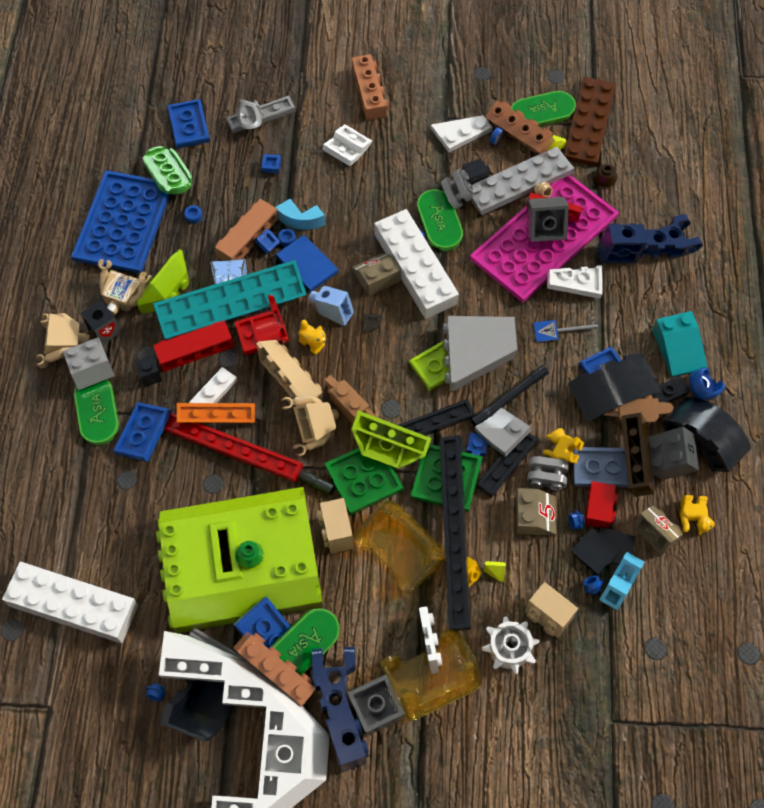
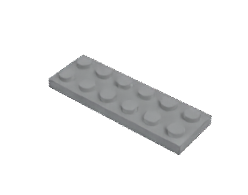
M555 147L473 184L472 187L475 193L471 201L479 213L484 215L534 192L536 184L540 182L552 184L573 174L574 167L558 147Z

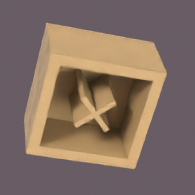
M344 498L320 503L321 510H318L317 513L320 529H322L324 547H329L330 554L354 549L353 535Z
M544 582L529 600L525 613L532 622H538L544 627L543 630L548 635L558 638L573 620L578 608Z

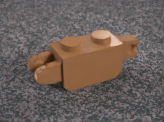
M331 375L325 379V385L329 388L327 392L330 394V400L352 424L358 410L375 416L369 409V404L345 380L338 382Z
M652 395L619 406L603 416L616 417V420L622 423L621 416L641 412L646 422L651 423L655 422L659 415L671 413L673 405L668 402H658V398H652Z

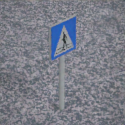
M556 320L534 322L536 343L559 340L558 332L598 327V325H586L557 329Z

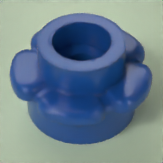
M575 510L574 513L568 515L570 527L573 530H581L585 524L583 514Z
M598 576L586 578L583 581L585 592L590 594L598 593L601 590L603 581Z
M153 683L152 687H146L148 690L146 696L154 701L161 702L166 695L165 688L159 684Z

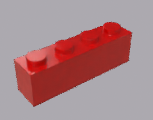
M225 320L186 334L177 335L175 338L163 340L153 345L163 372L234 347Z

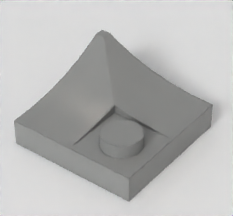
M500 408L490 418L476 425L475 431L506 457L531 432V427L503 408Z

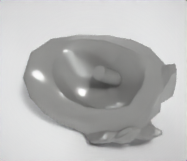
M240 99V105L237 110V119L240 126L249 130L259 127L262 123L263 113L258 102L254 100L253 103Z

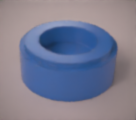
M497 127L490 136V143L497 145L504 136V130Z
M195 205L187 207L184 211L186 221L192 224L198 223L202 219L201 209Z
M291 229L281 230L278 233L280 245L287 247L296 240L295 232Z

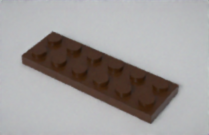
M583 77L564 153L568 161L597 167L616 83Z

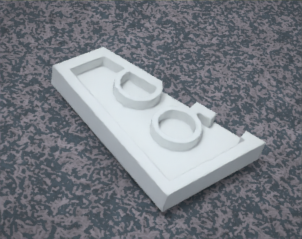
M482 115L432 124L431 130L446 150L451 152L492 132V126Z
M602 265L595 268L581 267L576 270L571 268L550 269L547 275V288L600 299L602 296Z
M421 607L419 611L431 674L440 673L439 666L443 664L441 654L436 653L435 646L439 644L437 633H432L431 626L435 625L433 613H428L427 607Z

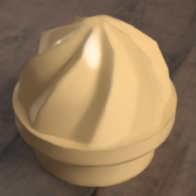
M540 182L534 188L535 194L550 197L553 192V188L547 182Z

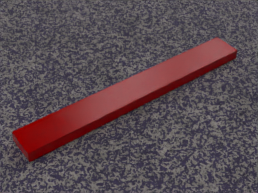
M171 413L163 430L292 482H296L303 468V463L203 424L177 423V414Z

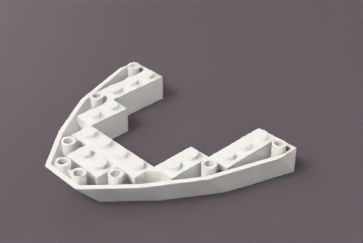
M164 631L159 676L161 678L225 682L222 702L224 705L266 708L258 798L213 795L211 808H292L326 781L330 735L303 706L250 662L190 636Z

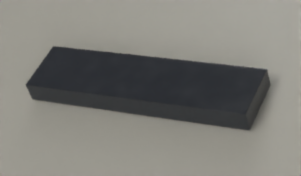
M465 399L401 423L398 426L427 436L467 421L475 416L469 400Z
M529 433L506 457L501 454L477 483L476 487L493 498L536 445L538 438Z

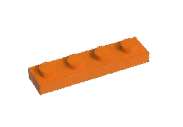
M177 403V423H255V403Z

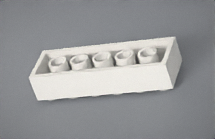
M407 209L374 224V235L385 253L392 256L399 266L401 280L424 318L427 319L457 305L459 293Z
M19 562L2 598L9 607L123 644L139 606L134 598L23 562Z

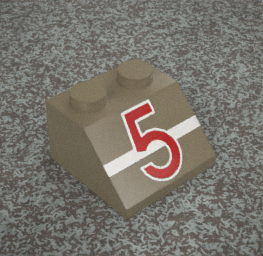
M381 253L352 267V271L368 296L401 281L399 266L392 256Z
M518 488L515 497L516 534L556 536L555 496L539 489Z
M654 505L644 510L633 526L662 556L683 535L681 529L675 523H671L666 518L665 513Z

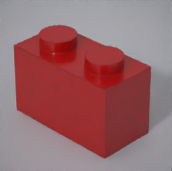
M591 482L588 491L584 525L609 528L610 524L614 523L616 511H613V504L616 505L618 493H615L616 485Z

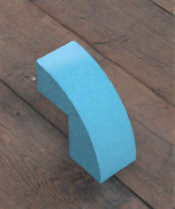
M291 199L275 207L278 211L279 220L291 228L312 230L325 225V215L317 205L303 213L299 211Z
M626 552L599 600L618 611L645 562Z

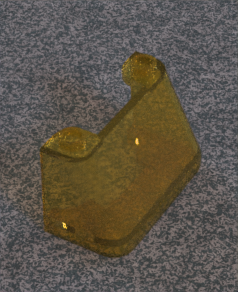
M383 500L353 534V538L356 540L355 544L361 550H372L398 577L397 586L405 593H412L446 561L445 549L394 501Z
M446 629L438 638L439 645L435 647L436 653L441 654L443 665L439 666L440 673L431 674L427 651L403 663L398 656H389L380 661L381 668L384 674H387L407 720L413 721L476 691L481 686L482 677L478 661L459 631Z

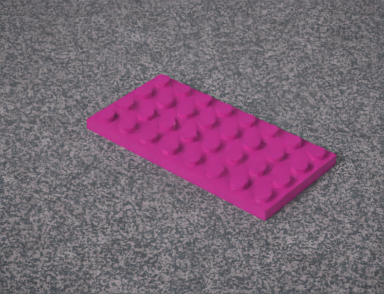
M571 175L552 183L550 186L553 188V192L549 197H565L567 203L583 207L579 222L568 221L567 239L531 242L527 233L528 209L526 206L470 255L472 262L522 303L547 282V275L550 269H561L619 215L617 210Z

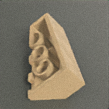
M277 340L259 341L256 343L260 362L292 399L299 396L312 395L323 401V389L318 383L314 384L310 374L300 368V363L295 357L292 358L289 355V351L284 344L280 345Z

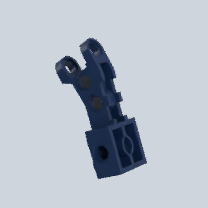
M686 214L674 216L668 226L660 229L645 230L643 224L634 223L609 224L597 246L601 263H636L637 259L642 258L643 255H651L652 258L668 255L669 258H676L698 251L703 246V243L699 237L685 238L682 231L691 222Z
M355 646L344 647L345 667L328 668L323 666V648L312 649L313 681L316 691H321L323 698L319 699L323 712H328L330 719L326 720L343 773L366 765V758L369 757L366 741L360 740L362 729L358 718H353L346 698L347 676L356 670ZM333 675H338L341 678L336 684L329 681ZM335 696L340 697L341 703L332 705L330 703L331 698ZM347 740L354 741L352 745L344 744Z

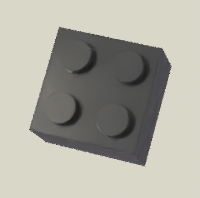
M565 197L528 199L527 233L531 242L567 239L569 205Z
M679 427L648 437L653 475L666 480L699 470L695 437L691 431L684 427Z
M387 674L347 693L366 737L405 719V712Z

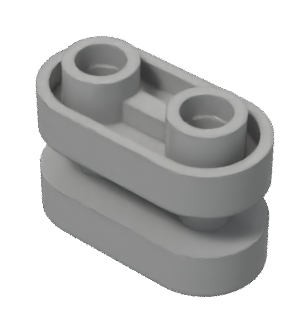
M460 169L452 173L453 180L446 177L441 181L447 199L455 209L463 205V198L468 202L474 198L475 193L474 188L468 182V174Z
M533 456L529 459V468L534 471L528 472L527 482L535 488L543 486L550 487L554 491H560L567 485V477L562 474L568 472L569 463L561 459Z

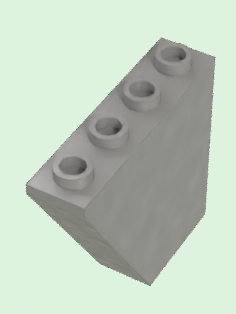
M448 316L446 323H443V334H446L444 351H447V356L444 358V366L448 367V373L445 374V383L449 384V391H454L515 358L517 352L515 317Z

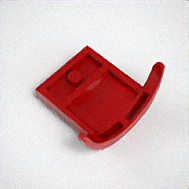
M272 294L268 296L271 311L235 321L245 356L258 352L256 343L259 341L277 340L280 345L289 342L281 314Z

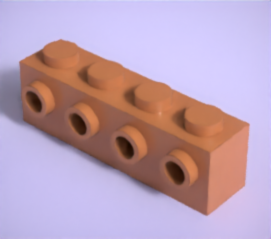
M371 54L352 57V71L365 119L372 120L386 117L388 102L387 99L384 100L383 98L385 93L383 86L380 87V74L376 73V61H373Z
M496 100L485 116L490 124L496 128L503 129L504 133L538 155L550 148L555 141L550 130L545 127L541 129L538 127L539 124L533 119L527 120L524 118L525 115L519 110L515 112L510 109L511 106L505 101L501 103Z
M259 199L257 203L250 207V210L245 215L241 216L238 223L229 229L227 235L217 242L215 247L217 257L223 261L242 260L256 244L254 241L266 229H270L279 219L277 209L264 200Z
M246 632L233 649L303 706L315 691V688L311 685L313 680L304 673L301 676L296 673L297 667L289 660L283 662L279 658L281 653L271 646L268 649L264 646L265 640L256 632L254 635Z

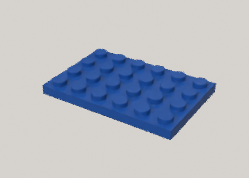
M105 170L72 253V260L98 266V261L103 259L104 267L107 265V260H110L112 262L111 268L138 274L143 272L170 194L162 192L153 179Z

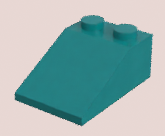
M692 311L656 319L652 331L671 378L690 374L702 367L708 368L699 326Z

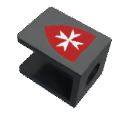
M101 300L80 313L89 331L94 330L96 337H99L102 345L121 333L115 316Z

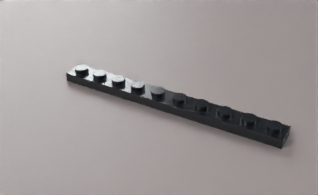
M455 435L440 438L448 625L450 631L471 629L461 437Z

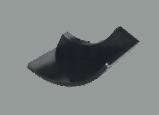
M642 353L624 356L622 361L616 363L614 360L601 364V369L591 374L587 371L568 383L587 422H592L605 413L631 401L661 393Z
M686 397L671 413L662 419L666 431L684 427L694 433L695 445L700 448L698 451L708 462L711 471L730 472L751 449V444L740 425L724 410L705 400Z
M186 679L185 681L188 685L184 691L179 690L171 700L165 703L160 724L202 741H209L222 728L235 705H224L222 703L225 682Z

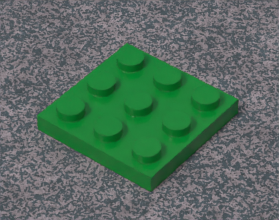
M429 444L426 456L421 458L411 499L443 506L440 446ZM462 452L465 512L469 513L483 456Z
M359 448L324 463L340 497L345 500L350 516L404 491V487L392 466L361 455Z

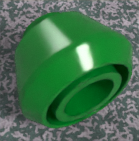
M255 541L242 542L235 551L237 563L244 568L258 566L264 556L261 545Z

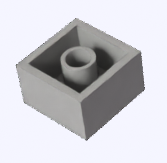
M99 337L63 351L78 390L115 376Z

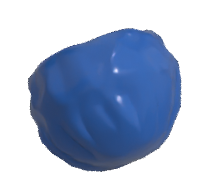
M706 367L697 369L690 374L689 386L697 399H714L725 389V384L722 381L716 383L709 376V370Z

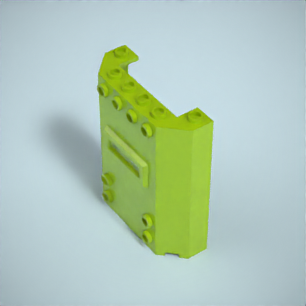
M303 487L160 511L158 519L159 531H156L157 542L161 543V550H158L160 563L163 562L164 569L160 570L161 580L165 582L166 589L162 592L164 602L168 603L170 615H168L169 626L176 633L192 631L194 628L200 630L233 624L265 596L268 597L281 615L323 607ZM227 530L232 565V571L223 572L218 537V531ZM255 541L261 545L264 556L258 566L244 568L237 563L235 551L242 542Z

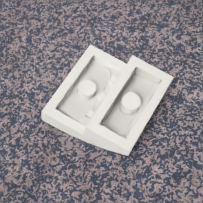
M343 125L335 131L334 137L323 145V150L351 166L368 149L372 140L347 125Z

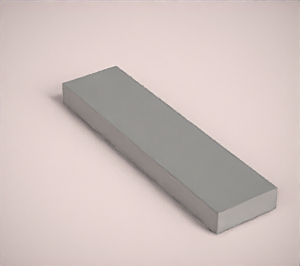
M289 96L260 106L263 113L262 123L296 112ZM237 114L226 117L233 134L245 130L240 126Z

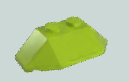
M179 249L170 257L150 282L142 297L137 301L140 313L154 312L153 303L179 296L182 290L188 287L189 277L182 250Z
M359 410L351 428L361 455L397 469L425 457L432 439Z

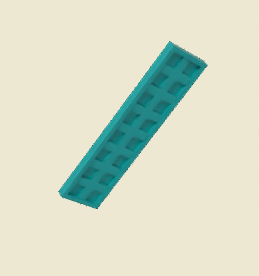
M296 260L162 300L153 303L164 339H168L212 325L215 322L232 319L270 307L268 296L271 294L274 296L276 303L279 304L305 296L306 291Z

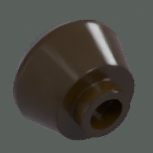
M610 164L601 165L594 173L595 182L603 187L614 185L618 179L616 169Z

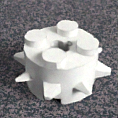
M504 617L503 623L497 628H486L491 639L488 645L482 647V651L490 653L494 661L493 668L495 670L503 667L505 669H512L514 674H518L519 667L525 664V662L532 664L536 662L531 654V650L534 645L539 643V639L532 638L530 631L527 629L528 622L525 621L519 625L518 622H510L507 617ZM510 642L514 648L508 647L507 643Z

